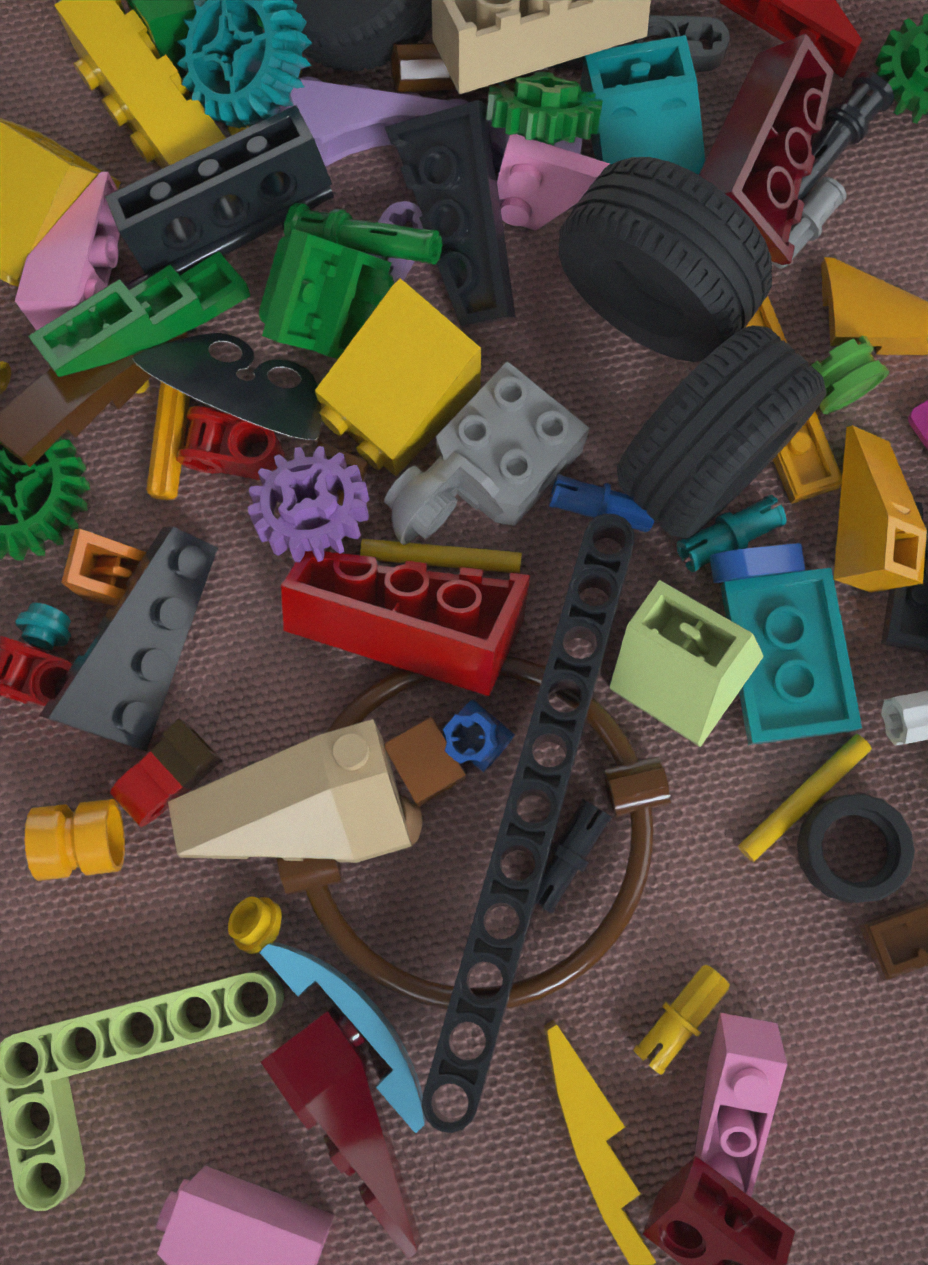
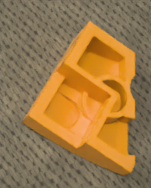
M824 257L821 262L823 306H829L830 346H839L853 338L859 345L861 344L859 338L867 336L872 346H876V355H928V301L840 260Z

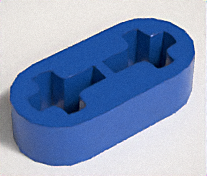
M801 543L738 549L709 555L713 583L805 571Z

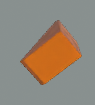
M75 529L61 583L83 600L117 606L128 589L126 586L128 579L146 552L83 529Z

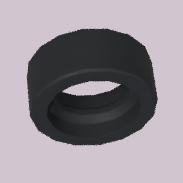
M866 794L844 795L831 798L815 807L802 823L797 841L799 863L809 882L827 897L847 903L879 901L897 891L911 873L915 855L912 832L901 813L883 799ZM858 815L868 818L880 828L885 837L887 847L885 865L876 876L867 881L851 882L841 879L830 870L824 860L822 850L824 834L832 822L843 816Z

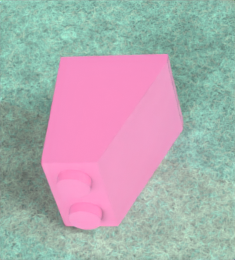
M204 1166L191 1180L184 1179L177 1193L171 1191L168 1195L156 1226L157 1230L165 1232L157 1254L167 1265H317L334 1214Z

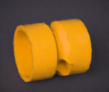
M115 799L81 802L78 804L75 812L67 804L31 808L27 814L24 838L25 852L30 872L37 881L68 878L72 870H76L77 867L85 875L121 871L125 856V834L122 814Z

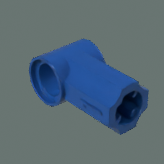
M474 699L470 700L458 714L454 715L444 727L442 734L447 742L445 752L459 764L470 761L483 773L493 764L515 736L511 730Z

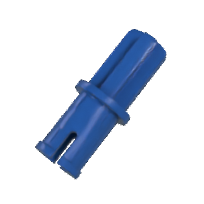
M559 473L555 478L550 494L553 496L550 497L548 504L551 508L567 510L593 519L606 513L617 514L625 518L631 524L632 529L642 532L650 531L654 524V520L647 514V510H643L627 494L611 490V484L604 483L601 487L569 478Z

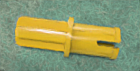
M706 964L701 966L671 1005L665 1001L662 1007L666 1011L639 1045L633 1048V1051L644 1061L661 1043L663 1045L662 1049L650 1062L649 1066L660 1075H663L666 1067L693 1034L697 1037L701 1035L702 1032L698 1027L729 990L730 984L712 967Z

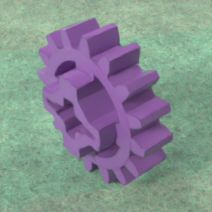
M318 446L314 451L313 457H305L301 447L295 448L294 459L287 462L279 454L275 456L277 469L272 472L261 468L258 471V475L263 486H251L249 488L253 504L247 507L248 513L262 543L269 541L273 553L277 556L285 552L287 548H290L294 562H300L304 557L305 551H313L314 557L318 562L323 561L324 548L331 546L339 554L344 552L341 539L344 536L358 539L361 534L357 521H368L369 518L366 502L370 501L366 483L362 482L357 465L347 467L344 454L340 452L328 460L324 447ZM339 488L344 493V502L342 506L337 503V501L339 500L337 494ZM276 502L281 503L278 508L280 513L278 520L274 516Z

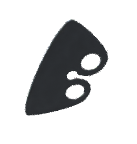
M226 333L195 335L156 346L133 358L136 365L163 383L235 417L290 437L305 440H316L319 437L321 403L317 400L315 389L318 386L311 372L297 363L274 359L259 364L254 370V379L249 381L241 380L236 375L237 371L247 369L253 363L255 355L253 349L238 337ZM216 342L232 343L239 347L242 351V356L233 362L219 361L210 355L209 347ZM278 367L292 369L298 373L301 382L293 388L278 387L268 379V373Z

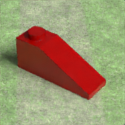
M720 0V4L783 42L807 34L834 73L842 78L849 71L862 42L861 37L836 0Z

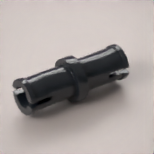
M583 798L557 842L555 840L552 842L536 904H540L543 909L552 914L577 871L584 872L589 864L585 860L607 823H610L612 820L610 815L597 809L598 807Z

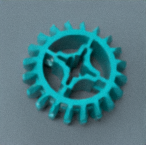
M193 0L197 13L193 19H183L189 28L187 38L177 41L186 50V55L177 64L185 72H188L182 85L193 93L191 101L199 100L205 108V114L209 115L213 120L226 123V125L238 129L241 127L246 128L247 126L251 127L280 113V105L283 107L294 106L290 94L293 88L305 87L300 78H298L300 70L312 66L302 56V51L311 45L312 42L307 38V35L301 33L307 21L300 13L296 12L297 4L293 0ZM257 14L261 18L265 33H263V28L258 25Z

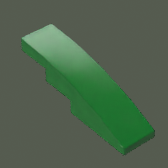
M218 251L180 276L169 265L131 290H128L119 279L28 337L56 375L62 377L106 365L160 345L206 323L249 298L251 294L244 279Z

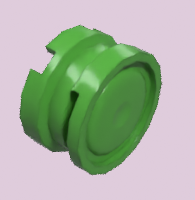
M867 336L859 338L861 342L859 345L854 338L831 350L829 352L830 356L821 363L816 361L811 365L824 379L826 395L819 405L823 414H830L848 406L873 390L888 376L889 370L887 367L882 365L879 360H875L871 355L874 347Z

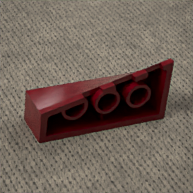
M807 34L757 54L699 173V176L714 184L735 201L750 217L766 241L771 261L780 265H787L792 262L795 246L788 242L792 225L801 222L804 202L798 199L802 178L811 175L815 156L812 155L811 137L813 133L821 131L834 73Z

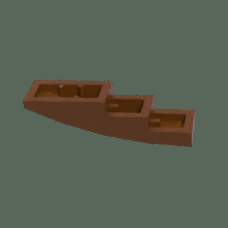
M185 332L162 344L187 338L189 336L187 332ZM144 351L106 365L58 377L52 368L49 369L0 412V444L27 466L31 467L65 431L76 438L109 403L119 410L151 377L150 374L136 365L133 360L136 355Z

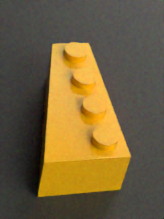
M61 0L54 5L79 57V60L73 63L77 73L91 91L98 87L105 95L101 101L113 121L119 127L126 123L133 131V134L129 137L146 163L155 160L163 169L226 139L213 119L205 114V108L199 100L191 101V98L186 101V98L190 95L188 89L182 85L183 80L178 70L166 54L160 58L154 43L146 33L147 27L134 9L126 14L121 0Z

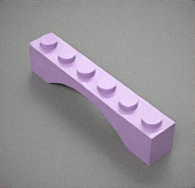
M301 77L300 80L305 87L293 88L290 93L294 105H297L314 137L325 166L350 154L373 147L392 145L385 130L386 126L469 103L462 99L447 101L427 98L414 92L393 93L373 90L362 84L346 86L326 83L314 77ZM280 105V112L292 106L283 107ZM488 120L495 171L499 174L510 135L505 133L506 128H494L491 126L492 120ZM575 137L573 143L560 141L554 143V146L581 154L583 139Z

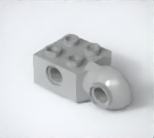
M507 361L436 436L435 463L426 472H422L416 466H411L394 482L387 492L384 503L392 509L391 520L396 537L402 545H405L419 535L426 539L434 534L454 510L458 500L454 497L456 494L475 510H481L495 523L516 526L554 484L557 474H563L583 452L590 428Z

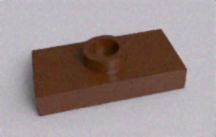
M928 900L859 924L881 980L887 981L928 966Z

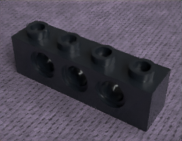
M294 105L105 196L118 231L145 274L308 197L332 185L314 137L297 105Z

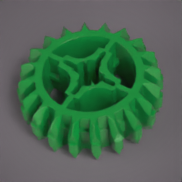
M62 435L41 456L48 459L49 462L39 466L35 463L31 467L19 465L13 458L15 455L0 444V514L10 512L19 522L12 525H0V559H3L9 552V555L16 561H24L28 547L37 556H45V542L50 539L57 546L64 545L63 536L59 532L65 526L70 530L79 529V523L71 515L73 512L88 511V504L78 495L90 491V483L85 477L81 476L87 471V467L80 457H75L77 448L70 440H62ZM13 495H15L17 502L12 498ZM49 496L45 504L39 510L41 502L44 500V498Z

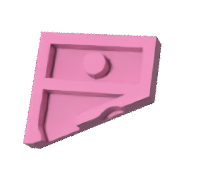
M510 135L497 179L502 220L513 226H523L535 231L577 204L604 168L610 163L533 139L526 140L521 135Z

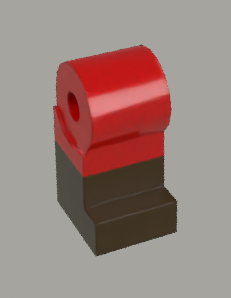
M180 718L163 733L165 737L142 760L125 772L111 788L110 794L139 827H143L155 820L169 808V801L187 794L223 761L193 727Z

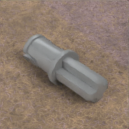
M823 177L817 183L814 190L803 200L804 208L801 222L792 225L788 242L795 246L793 258L808 241H814L821 235L822 225L835 209L846 200L847 194L844 187L835 179ZM772 262V265L776 266L779 269L785 268L787 266Z

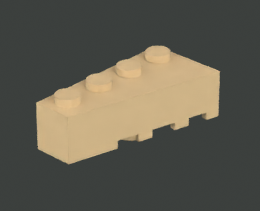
M432 0V37L458 93L462 94L647 37L651 0Z

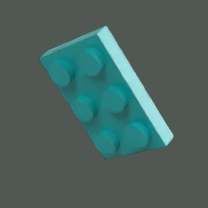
M832 568L723 582L720 588L725 617L753 633L764 656L739 691L748 745L844 733L861 729L862 723Z

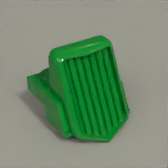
M292 228L291 235L282 237L278 242L260 305L259 318L265 323L262 336L279 343L313 350L325 356L338 359L390 288L395 284L393 276L389 273L392 262Z

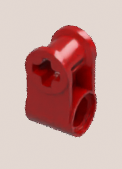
M194 406L189 408L187 413V419L191 424L185 447L178 450L176 460L181 465L196 471L211 474L223 473L260 480L258 471L261 468L272 472L275 471L277 466L274 457L279 454L285 458V453L274 431L216 409ZM257 442L268 443L266 450L261 455L246 457L248 448Z
M0 636V696L24 704L29 702L45 707L50 699H56V684L61 678L66 676L73 664L28 644Z

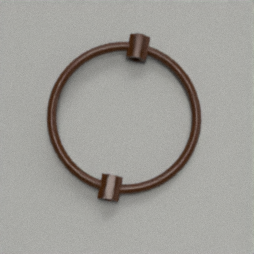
M507 656L499 676L517 679L540 688L546 667L525 659ZM402 668L388 674L354 698L337 716L325 733L361 723L385 701L417 684L433 680V678ZM562 689L553 693L554 696L573 709H576L580 704L578 696L570 690ZM592 698L586 721L601 737L617 765L603 771L608 801L615 818L630 814L631 840L626 872L620 890L598 928L580 947L553 967L532 977L514 982L507 1008L527 1004L561 990L585 974L616 943L629 924L640 902L648 879L654 834L652 809L667 806L671 803L668 780L659 757L639 761L629 740L617 722L594 698ZM277 858L279 875L285 894L291 895L306 892L312 909L327 935L340 952L360 971L376 983L400 996L421 1004L448 1009L454 986L427 981L389 963L374 952L344 919L328 888L329 885L343 882L340 862H337L335 859L304 858L303 861H285L283 858ZM502 985L472 987L471 990L476 996L488 999L494 997L500 991Z

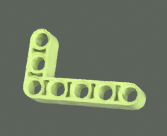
M264 970L250 971L33 1028L5 1038L0 1043V1110L14 1188L19 1201L26 1208L34 1211H47L73 1194L82 1184L85 1176V1161L68 1076L256 1027L270 1020L280 1011L284 1001V989L280 980L273 973ZM248 982L259 983L266 989L268 1004L263 1013L255 1014L249 1012L242 1003V991ZM193 997L204 999L211 1009V1019L205 1028L193 1026L187 1018L186 1008ZM137 1012L146 1014L153 1022L154 1033L148 1043L138 1041L132 1034L131 1021ZM81 1027L89 1029L96 1039V1049L91 1058L80 1054L75 1045V1037ZM25 1042L31 1044L38 1053V1065L34 1072L27 1071L19 1060V1052ZM34 1102L42 1104L48 1110L50 1123L46 1131L37 1129L32 1124L30 1109ZM43 1163H50L59 1170L61 1175L59 1190L50 1189L43 1183L41 1178Z

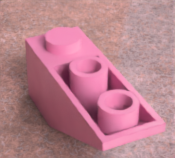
M100 172L26 258L15 302L36 331L108 286L111 270L116 267L118 262L117 245L120 237V232L105 196L118 190L109 172Z
M720 1013L708 1060L694 1157H699L752 1197L786 1071L787 1061L778 1023Z

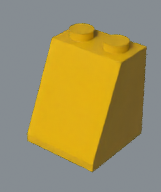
M0 118V279L19 287L27 256L97 175L104 171L41 132ZM111 176L118 189L121 182Z
M400 278L390 288L315 389L317 400L321 403V411L319 412L321 420L338 436H341L344 432L350 435L359 444L356 447L358 453L373 468L380 470L384 466L396 477L481 389V347Z

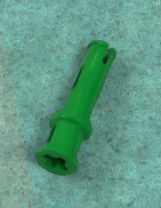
M294 203L290 206L284 222V236H290L293 228L366 254L399 258L435 265L442 251V238L437 230L353 219L344 209H333L327 213L310 210L306 204Z

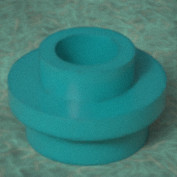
M31 603L27 611L19 613L15 621L16 626L23 632L21 635L22 639L39 649L52 650L54 646H65L71 637V633L68 630L71 624L70 618L62 611L46 604Z

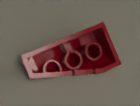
M332 1007L264 1058L261 1064L307 1130L320 1124L326 1132L324 1141L330 1151L329 1158L341 1174L345 1172L351 1177L357 1172L364 1182L358 1188L365 1205L405 1257L409 1259L418 1252L420 1235L368 1059L360 1046L366 1041V1038L345 1014L339 1016L335 1008Z

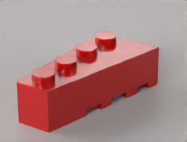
M305 551L302 560L294 564L281 584L283 630L489 696L524 621L530 575L510 573L509 580L482 577V569L465 567L460 568L459 575L427 571V563L406 561L405 564L395 567L377 565L376 557L324 551L323 561L318 562L314 557L313 551Z

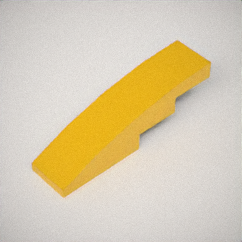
M551 1020L544 1025L554 1087L573 1150L600 1213L629 1265H653L656 1263V1260L648 1245L623 1209L626 1204L639 1196L640 1192L607 1142L608 1139L625 1128V1126L556 1022Z

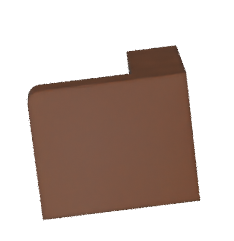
M432 717L385 744V750L419 807L466 780V775L459 763L445 752L447 742Z

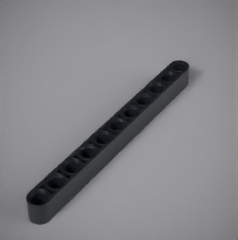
M606 513L595 517L589 522L584 532L423 1092L422 1109L424 1116L432 1127L441 1132L454 1133L468 1126L479 1109L631 560L634 531L631 524L617 514ZM611 538L617 541L622 549L618 553L604 554L599 552L594 544L600 539ZM588 588H598L605 592L608 600L602 605L590 606L580 599L579 594ZM583 638L593 645L595 651L589 657L579 659L570 656L565 651L564 646L572 639ZM562 689L570 690L578 696L580 704L573 711L559 712L550 705V696ZM554 742L560 745L566 756L559 765L544 767L534 759L533 753L535 749L542 743ZM529 796H539L545 799L551 809L548 817L539 823H528L523 820L517 812L518 806L523 799ZM516 850L530 854L535 862L532 874L520 881L506 877L501 869L505 856ZM499 906L513 909L519 917V926L516 932L511 937L505 939L494 938L487 932L485 926L489 912ZM483 963L495 965L501 971L503 978L500 991L494 997L488 999L476 996L469 985V977L472 970ZM464 1022H472L478 1025L486 1038L483 1052L474 1058H465L459 1055L453 1046V1033ZM445 1084H456L464 1090L468 1098V1109L463 1116L455 1119L447 1118L439 1112L435 1103L439 1087Z

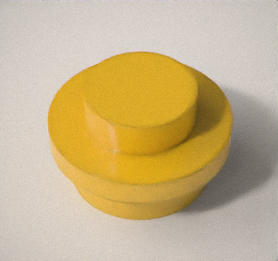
M247 897L234 908L228 921V932L234 939L235 945L246 953L254 954L260 952L266 945L273 943L281 927L282 912L280 906L267 897Z

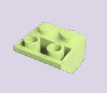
M659 580L627 625L609 688L701 747L764 656L753 633Z

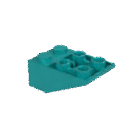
M686 35L613 47L585 55L580 83L581 92L596 93L595 98L602 99L603 101L598 134H591L590 137L595 159L613 164L631 157H652L672 162L699 175L706 159L698 84Z

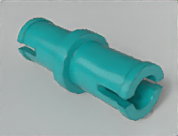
M767 495L762 500L735 514L725 512L717 516L715 524L676 543L681 561L683 562L690 558L691 561L687 562L685 567L690 572H695L700 567L710 563L709 555L748 548V542L786 524L787 518L783 506L779 505L771 509V506L775 505L778 499L773 495Z

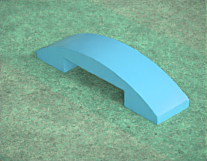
M278 942L266 945L260 951V954L297 996L305 993L317 982L391 1067L379 1080L376 1088L410 1128L417 1133L425 1125L426 1120L422 1109L423 1094L419 1079L404 1044L379 1007L346 975L316 956Z

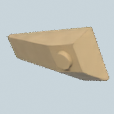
M374 719L317 735L168 802L177 855L181 858L248 859L249 857L283 858L285 861H303L304 858L335 859L337 862L357 863L412 846L389 756L385 750V741Z

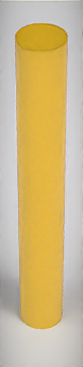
M362 539L360 556L376 557V561L405 564L406 561L427 563V566L465 567L482 569L484 571L520 574L522 552L420 543L402 545L397 541Z
M855 734L738 845L740 851L750 861L755 862L872 750L870 744L863 737Z

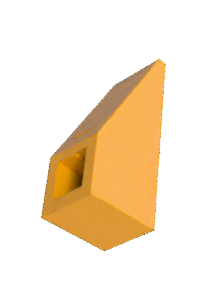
M853 425L846 427L833 579L870 593L923 584L927 530L889 441Z

